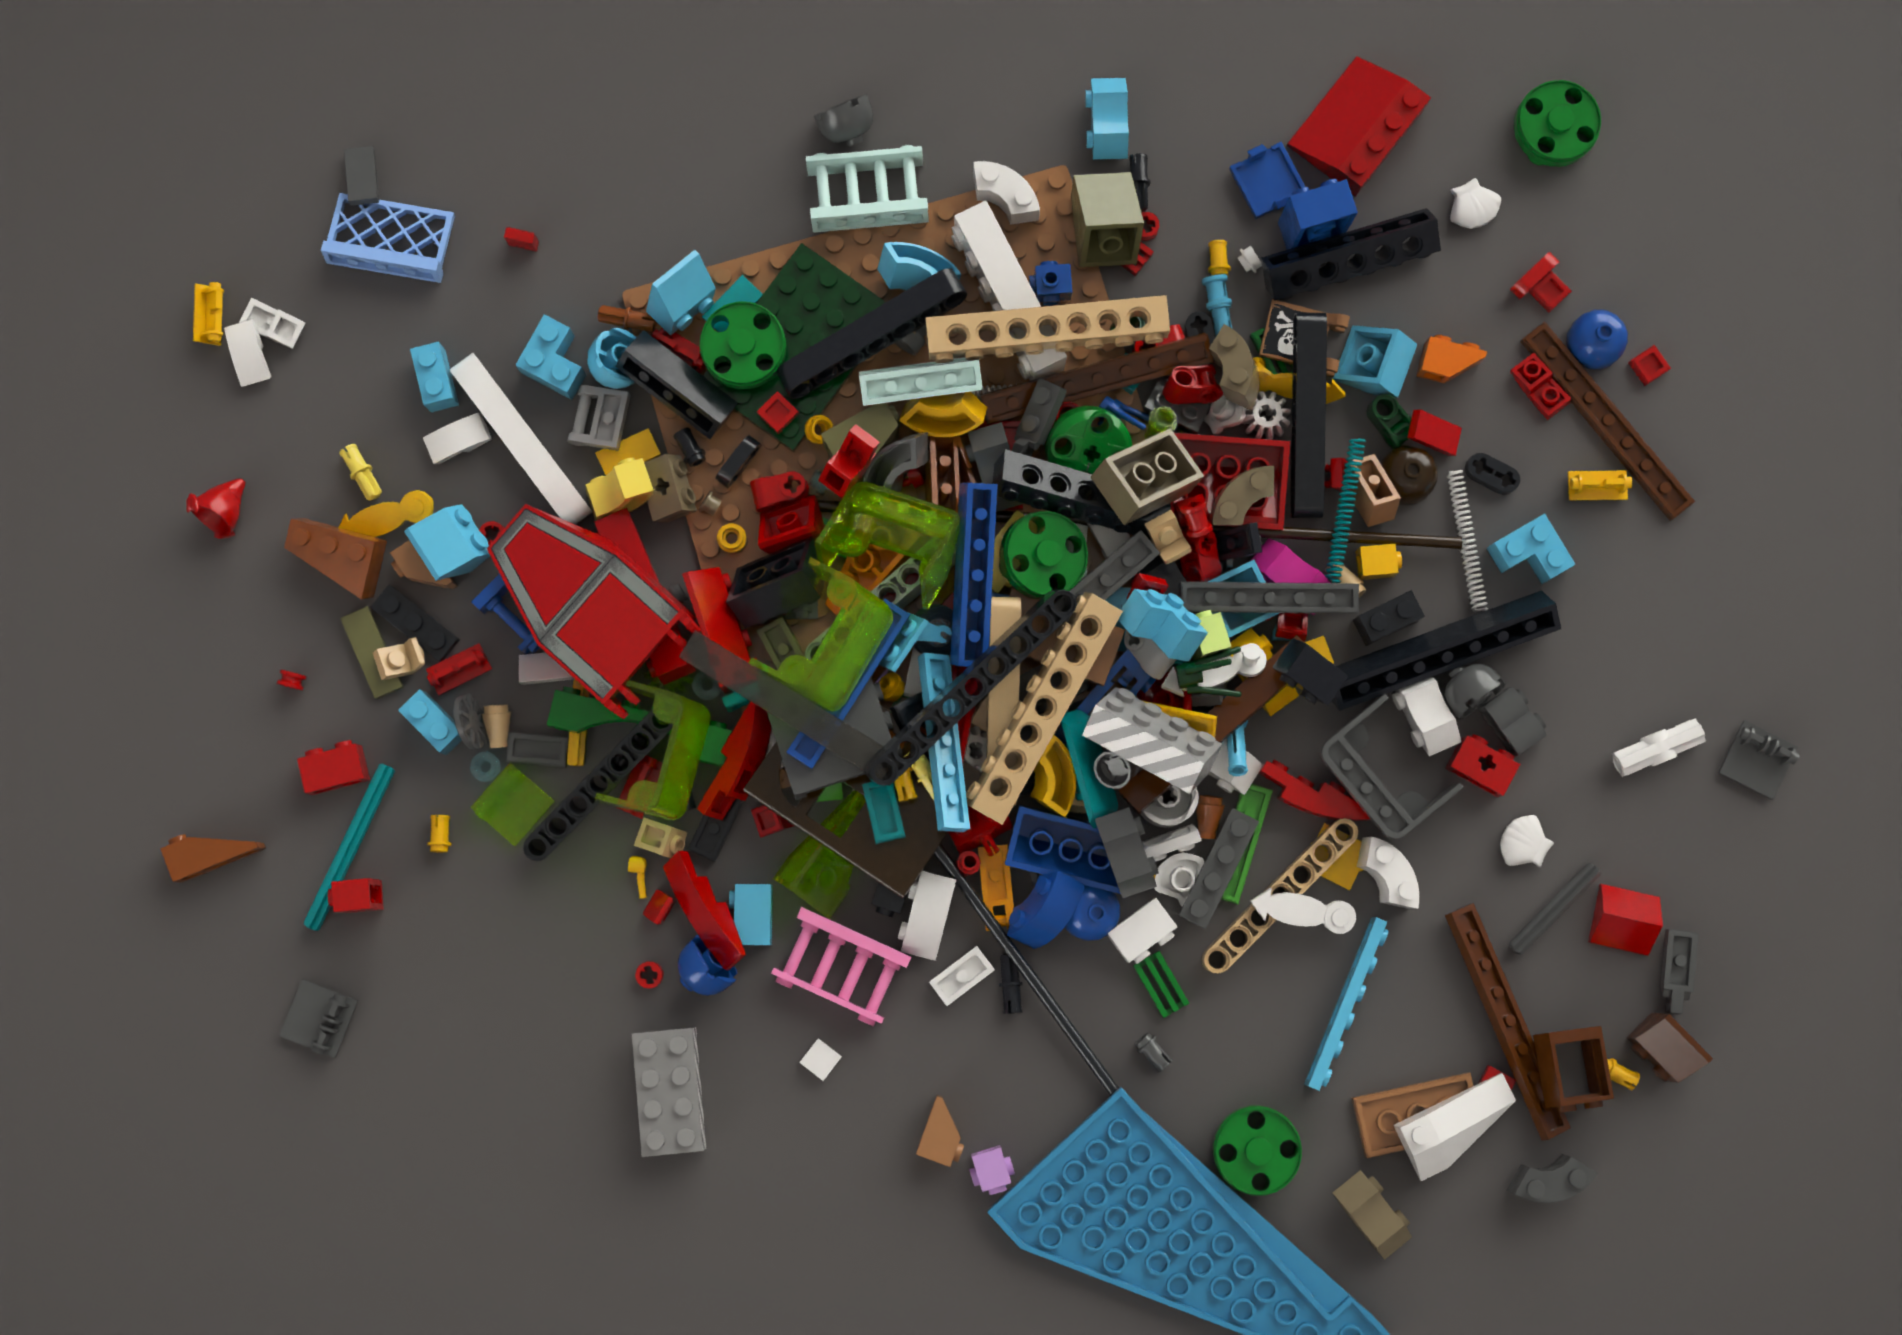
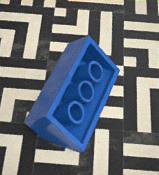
M1019 804L1005 865L1039 874L1059 871L1086 886L1121 894L1098 828L1093 829L1089 821L1070 816L1064 818L1050 811Z

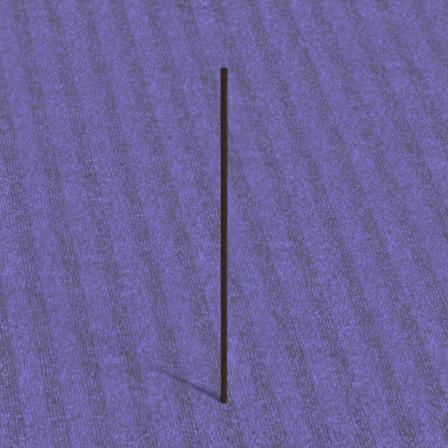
M818 500L820 511L829 513L864 514L873 504ZM896 505L912 517L926 518V506ZM1016 511L996 512V522L1007 523ZM1021 512V513H1022L1023 515H1027V514H1030V513H1033V512ZM1067 517L1075 524L1088 526L1086 521ZM1212 525L1213 532L1233 528L1231 526ZM1283 527V530L1258 528L1261 538L1331 542L1332 539H1336L1332 534L1337 533L1334 530ZM1344 530L1340 531L1347 532L1350 535L1339 536L1348 539L1347 543L1462 548V537Z

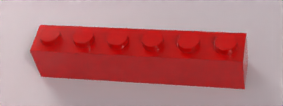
M627 508L594 521L598 531L595 532L596 534L612 540L659 582L634 520ZM676 626L674 631L681 635L678 626ZM669 636L650 656L651 660L646 662L652 678L658 677L663 685L696 671L687 648L683 649Z

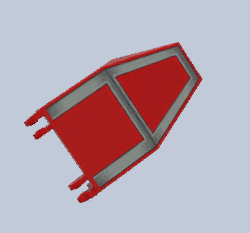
M525 504L487 547L488 553L537 645L607 709L622 719H625L629 714L615 696L620 691L630 703L637 705L641 701L625 684L667 636L683 649L689 646L687 640L677 634L674 628L681 622L692 634L698 636L701 632V629L694 622L696 616L612 540Z

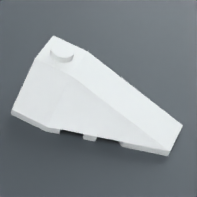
M1499 1073L1394 1124L1393 1126L1419 1180L1423 1181L1448 1169L1516 1100L1503 1073Z

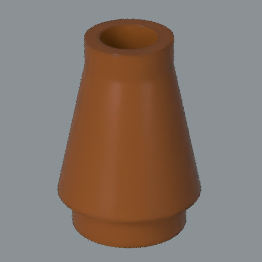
M1199 795L1196 814L1198 831L1201 838L1216 839V832L1225 807L1222 804L1223 797Z

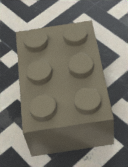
M1171 428L1105 458L1091 475V479L1123 525L1189 494L1204 477Z

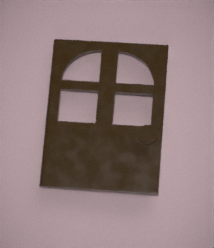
M881 706L883 712L888 711L887 709ZM888 711L894 727L889 729V731L896 735L900 729L892 713ZM907 741L902 748L903 756L911 750V746ZM776 742L743 791L903 899L949 832L938 831L935 802L922 782H917L918 777L915 772L911 771L910 773L918 798L899 802L895 783L893 782L905 838L876 844L866 802L840 838L807 816L825 788L806 793L807 797L802 798L796 808L786 799L780 784L782 757ZM927 750L924 754L930 762L929 750ZM964 761L963 772L967 793L970 785L974 781L978 782L982 772ZM866 774L843 781V783L864 797L862 784L872 782Z

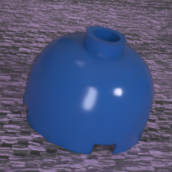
M1595 309L1582 314L1572 323L1567 333L1566 346L1573 356L1584 365L1583 367L1601 370L1614 364L1623 355L1628 344V331L1624 322L1616 314L1608 310Z
M1085 885L1077 908L1064 928L1072 936L1085 941L1099 940L1108 936V933L1117 926L1120 919V904L1114 892Z
M699 935L692 938L680 952L678 971L681 976L680 981L687 990L709 996L721 993L736 981L733 978L737 975L735 965L730 970H725L705 946Z

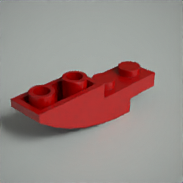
M751 701L742 713V717L734 730L728 736L726 743L720 751L727 759L697 807V810L703 815L723 820L735 799L746 801L748 794L743 789L765 759L770 740L771 724L764 705Z
M1273 760L1272 763L1265 761L1258 773L1282 788L1276 799L1300 811L1332 820L1344 818L1352 821L1371 820L1355 800L1344 794L1346 790L1335 782L1330 781L1329 784L1326 782L1321 783L1317 790H1314V784L1300 775L1296 779L1287 773L1288 767L1276 760Z

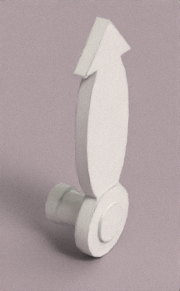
M1249 643L1240 647L1241 651L1239 653L1216 660L1231 659L1232 663L1230 665L1202 671L1203 683H1198V686L1215 688L1230 681L1236 674L1245 677H1255L1265 669L1267 662L1266 654L1257 644ZM1173 666L1161 688L1184 697L1182 690L1187 691V688L1179 689L1177 674Z
M1272 888L1267 889L1250 900L1264 921H1266V916L1269 914L1278 921L1294 926H1317L1323 923L1329 931L1336 934H1344L1350 931L1356 922L1354 908L1342 900L1324 905L1319 900L1299 893L1285 892L1271 895Z

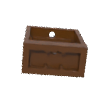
M1601 1026L1533 1035L1545 1108L1558 1107V1113L1577 1110L1576 1104L1584 1103L1585 1109L1603 1107V1100L1614 1099ZM1581 1041L1590 1094L1564 1097L1555 1044Z

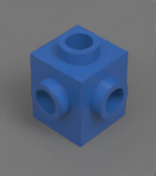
M1044 261L1040 263V266H1035L1034 275L1029 276V284L1039 302H1043V305L1052 306L1060 304V301L1071 300L1073 292L1070 264Z

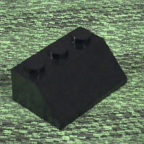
M813 537L806 538L737 568L726 603L745 629L753 625H762L777 615L789 614L795 608L804 604H813L821 598L826 579Z

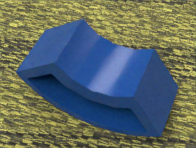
M1059 871L1039 875L1029 897L1022 904L1013 908L1009 918L1010 925L1007 936L1033 949L1040 948L1049 943L1070 921L1082 897L1085 885Z

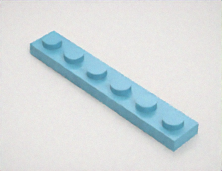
M922 653L918 656L924 708L953 682L949 655ZM952 699L946 700L942 708L946 716L951 715L955 711V703ZM930 720L925 721L927 736L933 731V724ZM957 722L928 749L938 831L965 832L970 829Z
M1377 917L1370 919L1304 1082L1306 1086L1320 1091L1321 1086L1326 1087L1330 1080L1332 1070L1329 1069L1333 1057L1337 1059L1342 1050L1343 1041H1340L1343 1031L1344 1029H1350L1355 1014L1352 1013L1356 1001H1361L1366 990V986L1363 985L1366 974L1371 975L1376 966L1377 958L1374 957L1378 945L1383 946L1388 936L1389 930L1385 929L1387 921Z

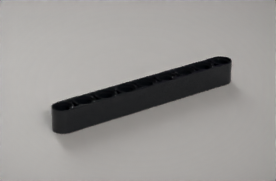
M1060 589L1051 590L1046 593L867 762L865 768L867 777L872 782L883 786L890 785L1073 614L1077 606L1074 594L1068 590ZM1059 595L1064 597L1066 603L1064 609L1060 612L1054 607V600ZM1039 615L1043 619L1044 625L1041 631L1035 632L1032 628V621ZM1015 636L1019 637L1022 643L1021 649L1017 653H1013L1010 649V641ZM996 657L1000 666L996 673L991 674L987 664L991 658ZM970 678H974L978 687L975 693L969 695L965 690V684ZM952 699L955 703V711L951 715L946 716L943 712V704L946 700ZM930 720L933 724V731L930 735L924 737L920 733V726L924 721ZM907 741L911 746L908 756L901 758L898 755V746L900 743ZM885 762L888 766V774L884 778L878 779L875 775V768L878 764Z

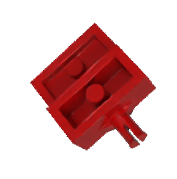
M968 806L970 829L965 832L949 831L950 838L959 854L983 845L987 855L994 856L989 845H991L995 854L1000 851L993 838L1013 828L1010 818L1007 816L1002 825Z

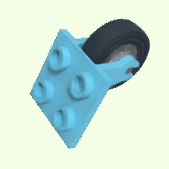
M932 604L921 608L915 615L909 613L908 620L879 665L896 672L912 647L920 654L951 655L953 610L940 604Z

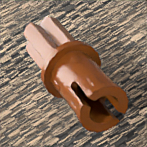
M602 305L598 310L599 322L622 326L624 330L632 328L650 333L656 330L654 326H657V322L648 313L632 311V307L621 309Z

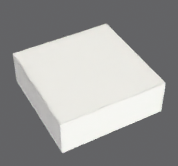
M818 1038L799 1063L824 1081L842 1056Z

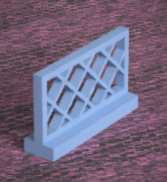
M339 193L327 241L323 240L321 248L322 255L327 264L441 283L443 277L442 266L455 218L454 212L379 200V203L358 205L362 211L347 219L343 211L345 203H349L348 194ZM378 209L387 210L390 216L377 224L369 215ZM406 214L415 215L419 221L404 229L398 219ZM366 217L372 227L358 235L352 224ZM434 219L446 220L444 228L434 234L427 226V223ZM395 222L401 231L386 239L381 229ZM423 226L429 237L415 244L409 234ZM347 227L355 236L345 243L336 241L337 233ZM377 232L383 242L374 248L367 247L362 240ZM406 237L412 247L404 252L395 251L391 245ZM434 242L438 247L436 258L423 256L420 250Z

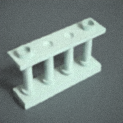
M905 145L894 149L838 154L817 153L813 156H806L808 176L817 177L819 206L817 208H810L813 233L929 222L927 198L918 197L915 167L923 166L922 146ZM903 168L906 191L905 200H889L886 169ZM874 170L877 201L873 203H860L857 172ZM845 173L848 204L831 206L828 174Z
M963 357L955 358L949 363H936V361L858 371L863 406L983 390L979 359L966 360Z

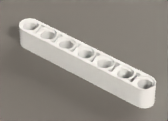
M471 353L449 369L561 519L576 525L593 511L475 354Z

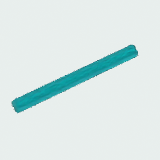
M385 764L378 765L304 920V925L314 931L320 930L330 909L328 889L332 888L331 882L344 880L395 773L392 767Z

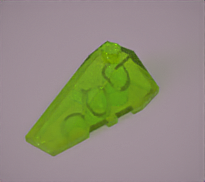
M853 790L820 825L841 838L865 804V797ZM808 836L788 856L773 879L796 897L830 919L848 894L850 888L848 882L855 866Z

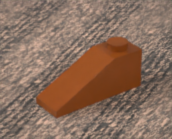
M186 834L168 840L169 845L160 848L172 881L183 883L266 849L265 844L261 842L187 837Z

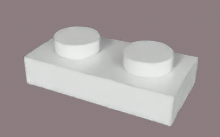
M1193 824L1142 841L1147 858L1153 856L1156 862L1166 858L1169 852L1175 850L1179 852L1188 851L1195 847V843L1202 840L1198 829Z
M976 946L929 981V983L945 1005L948 1006L995 969L978 946Z

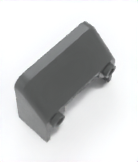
M1384 694L1352 718L1323 744L1321 759L1382 834L1391 839H1398L1413 830L1459 792L1463 786L1461 783L1450 785L1430 803L1421 794L1414 791L1405 792L1397 799L1392 796L1358 755L1365 748L1369 740L1368 731L1361 721L1389 699Z

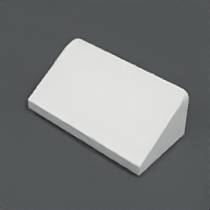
M546 652L519 655V683L521 685L574 680Z

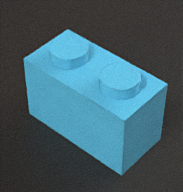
M438 341L411 348L410 352L424 406L430 412L459 406L444 347Z
M419 689L398 709L439 753L447 755L462 741L455 721L427 692Z
M735 884V890H730L729 908L734 909V924L742 945H772L773 885Z

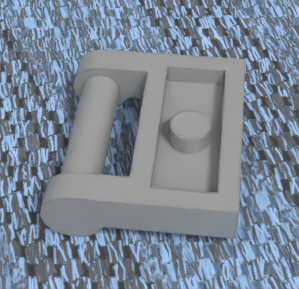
M580 385L578 390L580 399L572 432L568 435L567 442L575 446H590L619 451L631 397L630 393L615 389ZM596 398L597 403L590 435L584 434L591 399Z

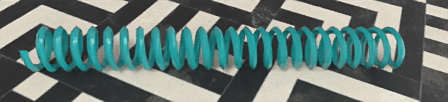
M1361 438L1349 440L1351 445L1348 446V449L1351 451H1348L1347 455L1350 457L1346 458L1348 463L1344 464L1347 469L1343 470L1346 474L1342 476L1345 480L1341 482L1344 486L1340 488L1344 492L1339 493L1343 498L1338 499L1341 504L1337 505L1339 510L1336 513L1339 515L1335 518L1338 521L1334 522L1337 527L1333 528L1334 532L1337 533L1332 534L1336 539L1331 540L1335 545L1329 546L1332 551L1328 553L1332 556L1327 558L1331 562L1326 564L1330 567L1326 569V572L1330 574L1324 575L1327 579L1332 580V583L1341 582L1339 579L1332 577L1342 576L1340 573L1333 571H1343L1342 568L1333 565H1344L1343 562L1334 559H1345L1344 556L1334 553H1347L1345 550L1335 547H1348L1346 544L1339 542H1348L1349 540L1339 536H1349V533L1340 530H1350V527L1340 524H1351V521L1341 518L1351 519L1353 517L1341 512H1354L1352 509L1342 506H1355L1353 503L1345 501L1356 500L1346 495L1357 494L1347 489H1358V487L1347 483H1359L1358 480L1348 477L1359 478L1360 475L1348 471H1361L1359 468L1349 466L1362 465L1360 462L1350 460H1363V457L1353 455L1364 454V451L1353 449L1365 448V445L1354 443L1366 442L1365 439Z

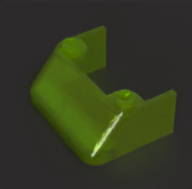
M858 482L843 497L815 541L819 573L825 575L838 554L857 557L862 555L870 544L921 560L919 576L922 607L928 610L950 572L960 531L959 515L952 509L869 482Z
M811 557L808 561L809 565L819 578L829 582L827 596L841 610L811 660L801 655H791L782 662L778 671L754 658L750 659L749 664L762 677L824 710L837 711L845 705L893 622V612L887 603L854 579Z
M628 680L625 686L633 693L654 698L653 712L659 720L673 724L657 783L641 780L633 784L629 790L627 801L600 793L595 794L594 801L669 821L677 820L684 815L687 809L710 723V712L705 705L677 693Z

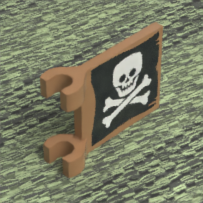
M1272 299L1258 356L1293 364L1294 314L1325 312ZM1326 313L1327 335L1329 329L1344 333L1345 329L1348 328L1350 316ZM1327 358L1326 376L1334 377L1338 371L1340 360Z

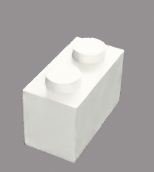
M1153 898L1120 922L1108 933V938L1127 963L1134 960L1138 964L1151 954L1148 949L1158 942L1162 946L1175 936L1172 931L1177 928V925L1158 899Z

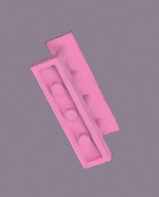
M801 907L797 918L802 920L800 926L803 928L784 970L773 968L771 974L777 976L775 982L790 989L795 984L859 1013L857 1019L871 1026H874L876 1022L882 1024L885 1017L876 1014L895 971H899L901 966L907 968L912 957ZM820 928L830 933L828 936L830 942L811 983H808L794 975L813 933L817 934ZM846 941L857 945L855 951L858 953L839 995L836 996L821 988L840 946H844ZM875 953L885 958L882 963L885 966L866 1008L850 1002L849 999L868 958H872Z

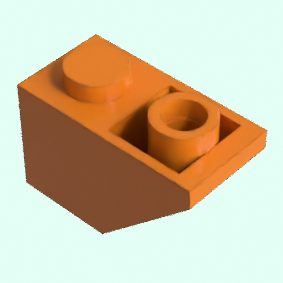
M1444 335L1430 336L1424 343L1416 376L1445 384L1480 364L1486 357L1487 351L1481 350L1480 346L1474 343L1464 342L1463 344L1451 342L1452 339Z

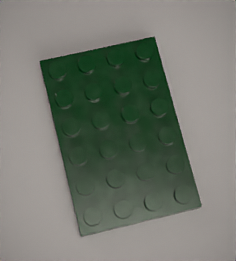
M801 243L756 304L768 309L782 325L787 344L784 360L786 362L886 302ZM766 318L759 319L755 327L762 330L766 329L771 324V321ZM763 359L758 364V368L763 371L769 370L773 366V362L769 359ZM721 362L717 365L716 371L727 373L731 368V364ZM858 365L798 399L789 398L778 376L752 389L728 387L717 382L708 370L703 376L738 403L734 409L737 413L795 452L806 437L805 424L807 420L814 415H822ZM777 391L799 411V415L779 434L757 414V411Z

